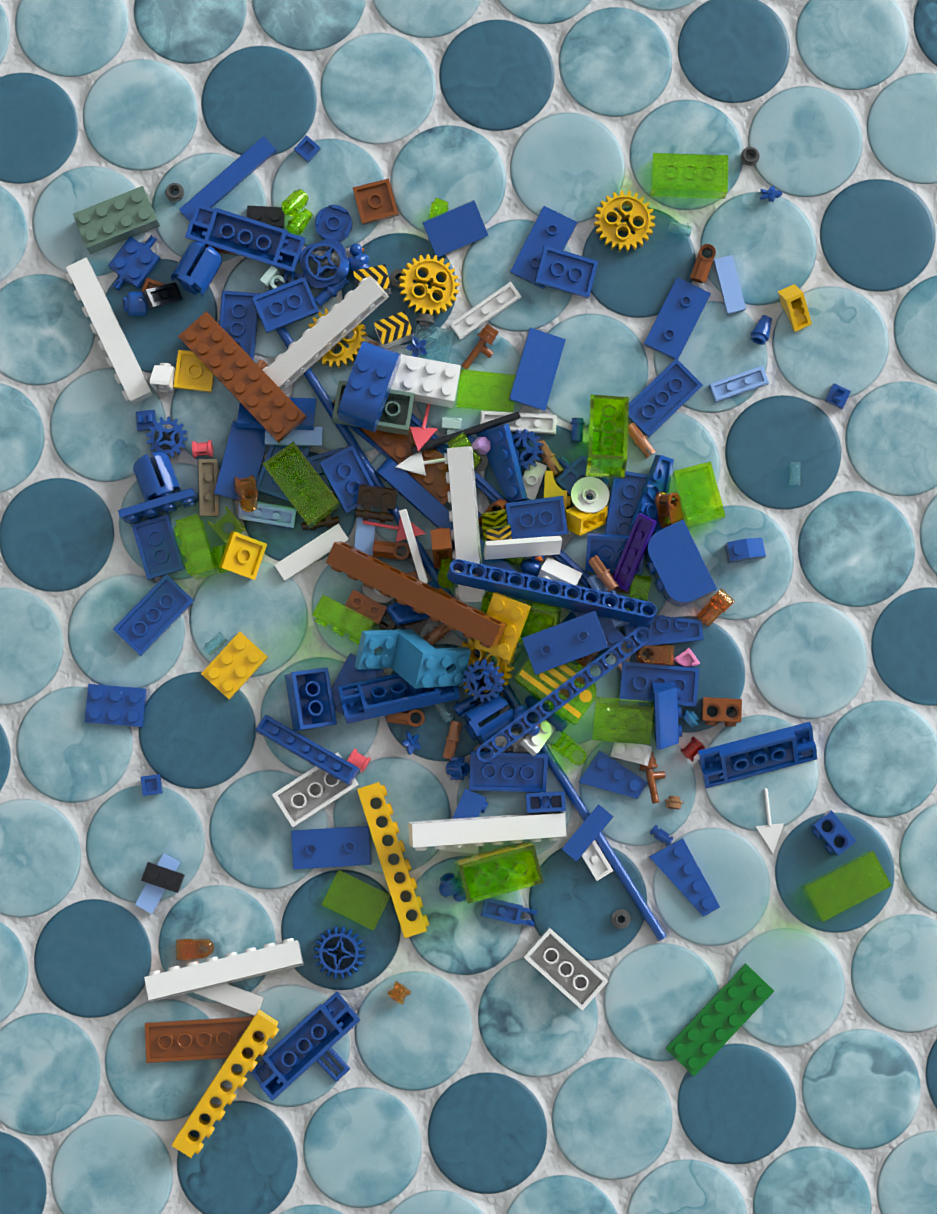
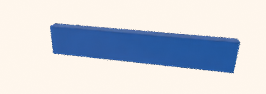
M263 136L184 204L179 211L190 222L197 203L212 208L276 153V149Z
M266 714L255 729L260 735L348 786L360 770L355 765Z

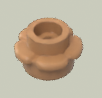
M669 796V799H665L666 808L679 810L681 805L684 804L678 796Z

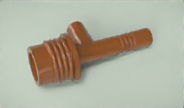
M486 324L480 333H477V336L481 339L461 366L468 370L480 352L491 358L494 352L485 345L488 343L492 346L499 332L489 324Z
M651 752L648 766L640 764L639 770L646 771L652 804L660 802L655 780L664 779L666 774L664 771L653 772V769L658 768L653 752Z

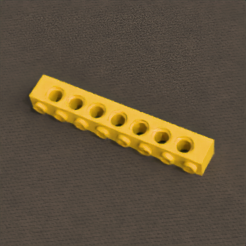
M377 782L359 788L357 791L404 938L426 932L427 926H430L427 915H422L420 909L424 906L421 897H417L414 890L418 888L415 878H410L409 870H412L409 859H404L402 853L406 850L403 841H399L397 833H400L397 822H393L391 815L394 814L391 803L387 804L385 796H388L386 787ZM379 798L382 805L379 809L372 808V799ZM380 816L387 818L388 823L384 828L377 825V819ZM385 835L393 837L394 842L391 846L383 844V837ZM392 853L397 854L400 858L399 863L396 865L389 862L388 858ZM397 872L405 874L406 879L403 883L395 881L394 876ZM403 891L411 893L410 901L404 902L401 900L400 895ZM413 909L417 912L418 916L415 920L407 918L406 913L408 910Z
M260 1009L257 1011L173 1140L171 1146L192 1158L194 1153L199 1154L204 1146L202 1143L205 1136L209 1138L215 1129L212 1125L216 1120H221L226 1112L223 1110L226 1104L230 1105L236 1097V1094H234L237 1087L241 1089L247 1080L244 1076L248 1071L252 1072L258 1063L255 1059L259 1054L262 1056L268 1048L266 1044L268 1039H273L279 1031L276 1028L278 1025L277 1020ZM261 1031L264 1034V1038L257 1039L254 1036V1032ZM251 1048L253 1054L248 1056L244 1054L243 1049ZM239 1064L243 1070L236 1072L232 1066ZM229 1081L232 1084V1087L225 1088L223 1087L222 1082ZM217 1097L221 1100V1103L218 1105L213 1104L211 1098ZM208 1114L210 1116V1120L204 1121L201 1119L200 1115ZM196 1130L199 1132L200 1136L193 1137L191 1136L190 1131Z

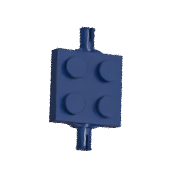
M150 235L144 244L130 236L108 264V267L118 275V279L112 285L115 289L119 291L124 282L131 283L138 289L140 288L146 277L150 275L161 260L150 249L157 241L155 237Z
M584 454L571 463L563 455L557 460L565 469L563 474L556 479V483L563 490H566L569 496H571L573 485L581 478L595 477L606 485L610 482ZM590 495L586 496L588 500L593 499Z

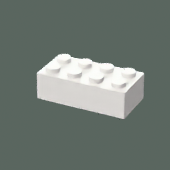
M401 354L400 365L391 389L415 393L414 401L453 408L461 365Z
M314 767L273 793L272 796L294 828L358 787L359 783L354 778L348 786L321 769Z
M550 927L547 928L523 956L582 1011L608 982L601 973Z

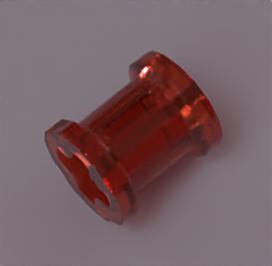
M692 736L691 741L684 749L681 748L680 752L693 762L698 751L705 749V746Z

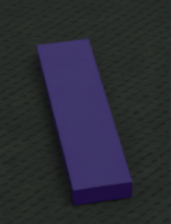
M642 513L637 515L613 574V579L619 585L618 587L624 591H629L657 523V521Z

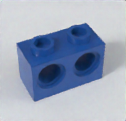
M832 810L827 811L811 824L814 828L812 830L813 834L818 839L822 838L826 843L824 845L825 849L831 855L834 853V855L839 856L856 842L855 838ZM824 821L830 823V830L828 832L822 830L821 825ZM837 836L841 837L843 841L840 847L834 845V839Z

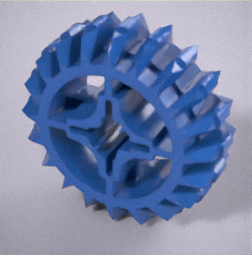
M335 926L334 933L328 928L326 930L328 936L321 933L320 936L323 941L318 939L315 941L320 945V947L313 948L314 951H319V954L313 955V958H320V961L316 962L315 965H323L320 972H323L325 969L329 970L326 974L327 977L331 975V972L334 973V979H337L338 973H341V979H345V972L351 977V969L358 972L359 969L355 965H363L359 958L364 959L366 955L360 954V951L366 950L365 947L359 948V944L363 943V939L356 941L355 939L359 934L356 933L354 936H351L350 934L353 931L351 928L348 930V933H345V926H342L341 932H338V927ZM339 936L336 947H325L329 939ZM345 938L352 942L355 952L345 948ZM341 943L342 952L347 954L341 955L338 961L337 954L330 951L338 950L337 947H340ZM324 953L334 958V967L326 962ZM343 958H355L350 966L340 969Z

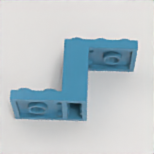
M412 629L362 631L355 667L358 670L392 668L414 688L460 686L464 683L462 679L465 677L464 671L467 669L471 650L468 647L435 649ZM380 646L379 650L374 653V650Z

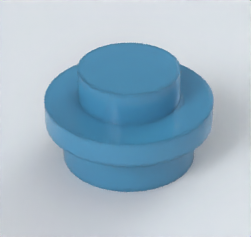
M694 710L685 711V714L682 716L683 719L692 728L695 725L698 726L700 724L698 714Z

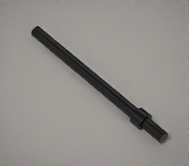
M515 412L434 440L431 438L419 451L417 446L410 447L412 454L425 450L431 451L437 446L521 419L519 412Z

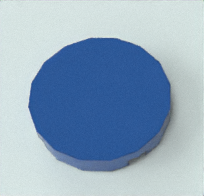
M329 205L318 212L315 219L316 231L323 240L335 239L341 242L352 231L351 216L345 208L339 205Z

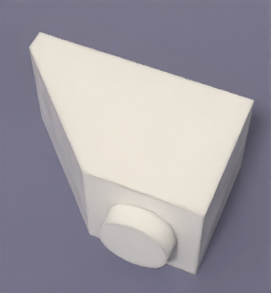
M169 363L154 365L150 385L156 392L174 393L175 368Z

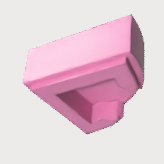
M690 648L673 659L683 667H694L700 664Z

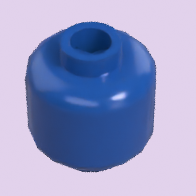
M129 292L123 298L124 312H127L129 316H146L148 310H150L142 292Z

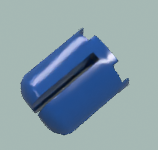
M192 242L188 245L170 278L172 281L177 279L182 285L181 288L194 295H197L199 292L203 297L222 264V258L211 246L206 248L205 243Z
M152 452V457L150 458L148 454L143 455L134 463L133 470L145 502L182 491L169 456L164 452Z
M499 695L496 698L493 697L491 701L486 699L484 702L460 715V718L464 716L467 723L464 727L473 741L477 739L482 745L512 722L514 713L511 708L484 726L479 727L480 723L509 705L505 698Z

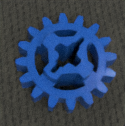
M168 416L167 421H164L162 417H160L159 423L154 420L155 426L148 427L151 433H146V436L151 438L147 441V444L153 445L150 450L154 451L156 449L157 452L170 454L172 458L174 457V452L181 454L179 448H185L186 446L183 444V441H188V438L183 437V435L187 434V430H181L184 426L183 423L177 425L178 419L172 422L170 416ZM163 425H171L174 427H172L171 429H165ZM157 430L159 433V439L154 441V434ZM164 433H166L167 435L172 434V435L170 436L171 441H169V442H168L167 440L162 441L163 438H164V437H163V434H164ZM179 433L180 440L179 443L176 444L175 436ZM163 445H165V446H170L171 449H170V450H164V449H161L160 447H162Z
M517 429L516 435L513 433L511 435L513 443H515L514 447L520 471L524 467L526 470H530V465L536 467L535 461L542 460L539 454H544L540 450L544 444L538 443L541 438L535 436V432L531 431L529 433L527 429H524L522 433ZM530 440L533 442L534 447L530 445ZM526 448V451L520 452V449Z
M486 659L481 663L479 660H476L474 664L471 663L468 669L464 671L466 677L462 681L467 682V684L463 688L470 690L468 696L474 694V700L480 697L481 702H484L486 698L488 701H491L493 697H498L500 695L499 692L504 689L501 685L505 683V680L500 678L504 673L498 672L499 666L493 667V661L487 664ZM484 669V671H482V672H480V671H477V672H476L475 670Z

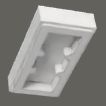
M536 461L537 466L530 465V470H525L522 478L527 498L531 500L536 499L547 465Z

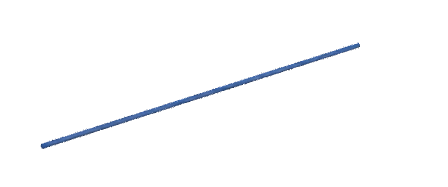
M283 327L276 331L288 349V346L294 341L287 329ZM309 368L303 374L332 419L334 404L312 369ZM334 423L348 446L353 444L374 486L385 487L347 425ZM395 505V509L388 510L391 514H394V520L399 526L400 510ZM415 537L423 566L438 588L454 597L438 570L434 569L433 562L418 538ZM503 685L505 689L502 692L513 710L521 706L522 704L510 685ZM545 742L540 749V753H548L550 769L582 820L585 821L590 815L588 809ZM601 832L595 839L658 941L666 937L665 932Z

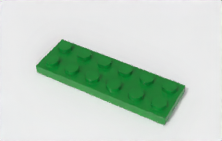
M745 963L665 1049L695 1076L771 996L774 990Z

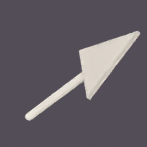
M419 452L398 464L396 468L426 476L424 465L445 462V460L441 458L423 461L422 452Z
M764 788L768 825L755 827L771 852L774 853L784 823H771L768 790Z

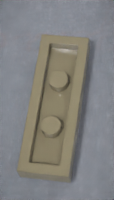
M198 459L199 517H218V495L214 494L218 478V460Z

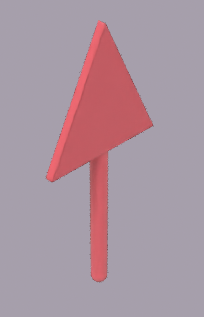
M427 404L422 427H410L418 451L438 430L437 428H425L431 404Z
M401 516L399 526L363 520V524L398 530L396 542L407 539ZM411 522L415 537L426 534Z

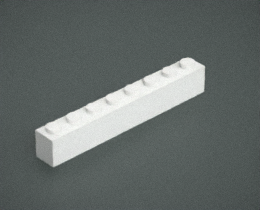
M84 258L67 266L68 273L65 275L69 283H74L76 287L74 294L77 300H82L84 307L81 308L86 318L90 317L92 321L89 325L93 333H98L100 337L98 344L101 350H106L108 354L106 360L110 368L114 367L116 371L114 377L118 385L122 383L125 389L122 391L125 400H130L134 405L153 396L150 386L89 260Z
M371 276L362 279L355 290L349 291L344 296L345 299L333 305L326 316H322L316 321L315 326L307 329L298 341L291 343L285 353L278 355L270 366L262 369L282 391L286 390L389 297L375 279Z
M470 446L447 448V453H444V460L449 468V472H446L447 484L450 483V491H448L447 495L448 502L452 504V510L449 511L450 522H453L454 530H451V540L455 541V549H452L453 560L461 559L482 564L473 448ZM459 584L455 589L456 599L464 603L485 600L484 590Z
M561 811L408 822L409 845L415 848L416 851L427 850V847L434 846L435 849H445L446 845L462 848L465 847V844L473 843V846H484V842H492V845H502L504 841L510 840L511 843H523L524 839H530V842L542 841L541 838H549L550 841L560 840V837L566 836L565 813Z
M294 938L283 940V944L279 945L269 943L263 945L264 948L256 950V947L244 950L245 953L238 955L237 952L225 954L226 957L221 959L211 957L206 959L207 962L200 964L199 961L190 962L184 968L174 966L168 968L167 972L161 973L160 970L150 972L149 976L144 977L148 1000L155 1002L303 966L304 962L300 943L298 940L294 941Z

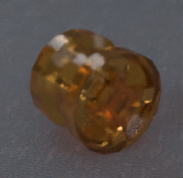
M395 981L393 989L389 990L387 994L403 1005L405 997L410 995L411 991L400 982Z

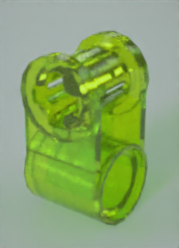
M464 432L447 442L450 448L472 447L470 440ZM473 449L474 468H476L480 463V459Z
M635 575L630 587V598L648 601L651 577Z
M562 731L561 737L556 743L551 744V747L558 754L565 757L572 764L579 766L585 763L587 757L585 750L565 732ZM576 751L581 752L584 756L580 762H576L572 758L573 753Z

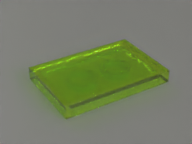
M460 369L457 408L513 412L514 402L508 399L515 375Z
M338 870L322 902V906L374 931L391 895Z

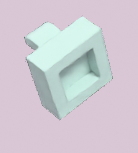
M272 265L260 279L263 286L268 290L277 288L275 285L277 281L285 283L279 271Z
M443 417L442 428H448L447 435L455 433V429H461L462 418Z

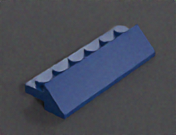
M198 203L185 235L187 239L202 242L206 245L290 272L295 271L306 238L289 233L285 229Z
M398 673L337 686L346 724L460 699L457 686L414 688Z
M810 722L699 750L698 762L705 787L710 788L817 760V749L813 738L812 725Z
M335 992L325 1003L316 1007L268 1051L250 1073L270 1100L274 1101L361 1020L353 1007L347 1003L341 994Z

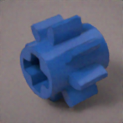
M451 757V761L446 764V774L451 775V780H464V777L468 775L469 763L464 762V757Z

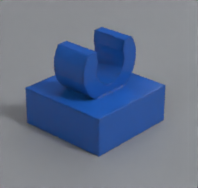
M834 383L825 402L843 409L851 391Z
M155 410L136 411L138 432L149 431V426H155L153 423L154 420L156 421Z

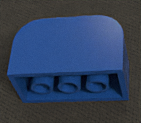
M363 341L340 402L338 420L372 432L376 431L400 365V353Z
M684 520L656 532L650 538L645 550L646 568L650 575L653 574L656 582H654L657 591L662 592L664 598L669 603L675 606H686L717 590Z

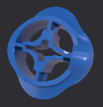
M325 239L318 243L310 244L303 249L300 256V265L303 269L304 277L307 283L314 288H325L339 283L349 273L350 266L345 249L335 239ZM328 249L322 256L314 255L318 250ZM334 252L340 258L339 267L331 262ZM310 260L318 265L316 275L309 268ZM327 260L329 265L322 267L321 261ZM327 271L336 272L331 277L321 278Z

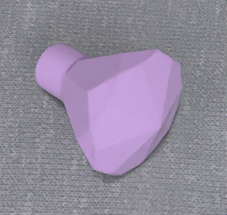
M478 437L473 442L472 447L477 454L486 455L490 451L491 444L486 437Z

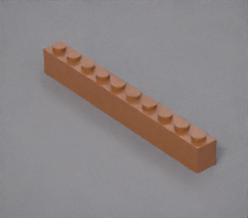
M342 541L334 542L326 561L332 570L348 574V578L355 581L360 580L364 582V586L370 589L376 588L380 590V594L383 596L396 598L397 603L405 606L409 605L413 607V611L420 614L425 613L435 622L441 621L445 623L446 627L450 630L463 632L464 637L480 641V645L486 648L499 644L506 628V623Z

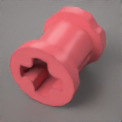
M212 440L202 443L192 441L193 457L197 458V456L205 455L213 457Z
M354 749L347 759L349 763L358 767L361 773L364 772L371 760L370 757L366 758L358 753L357 749Z

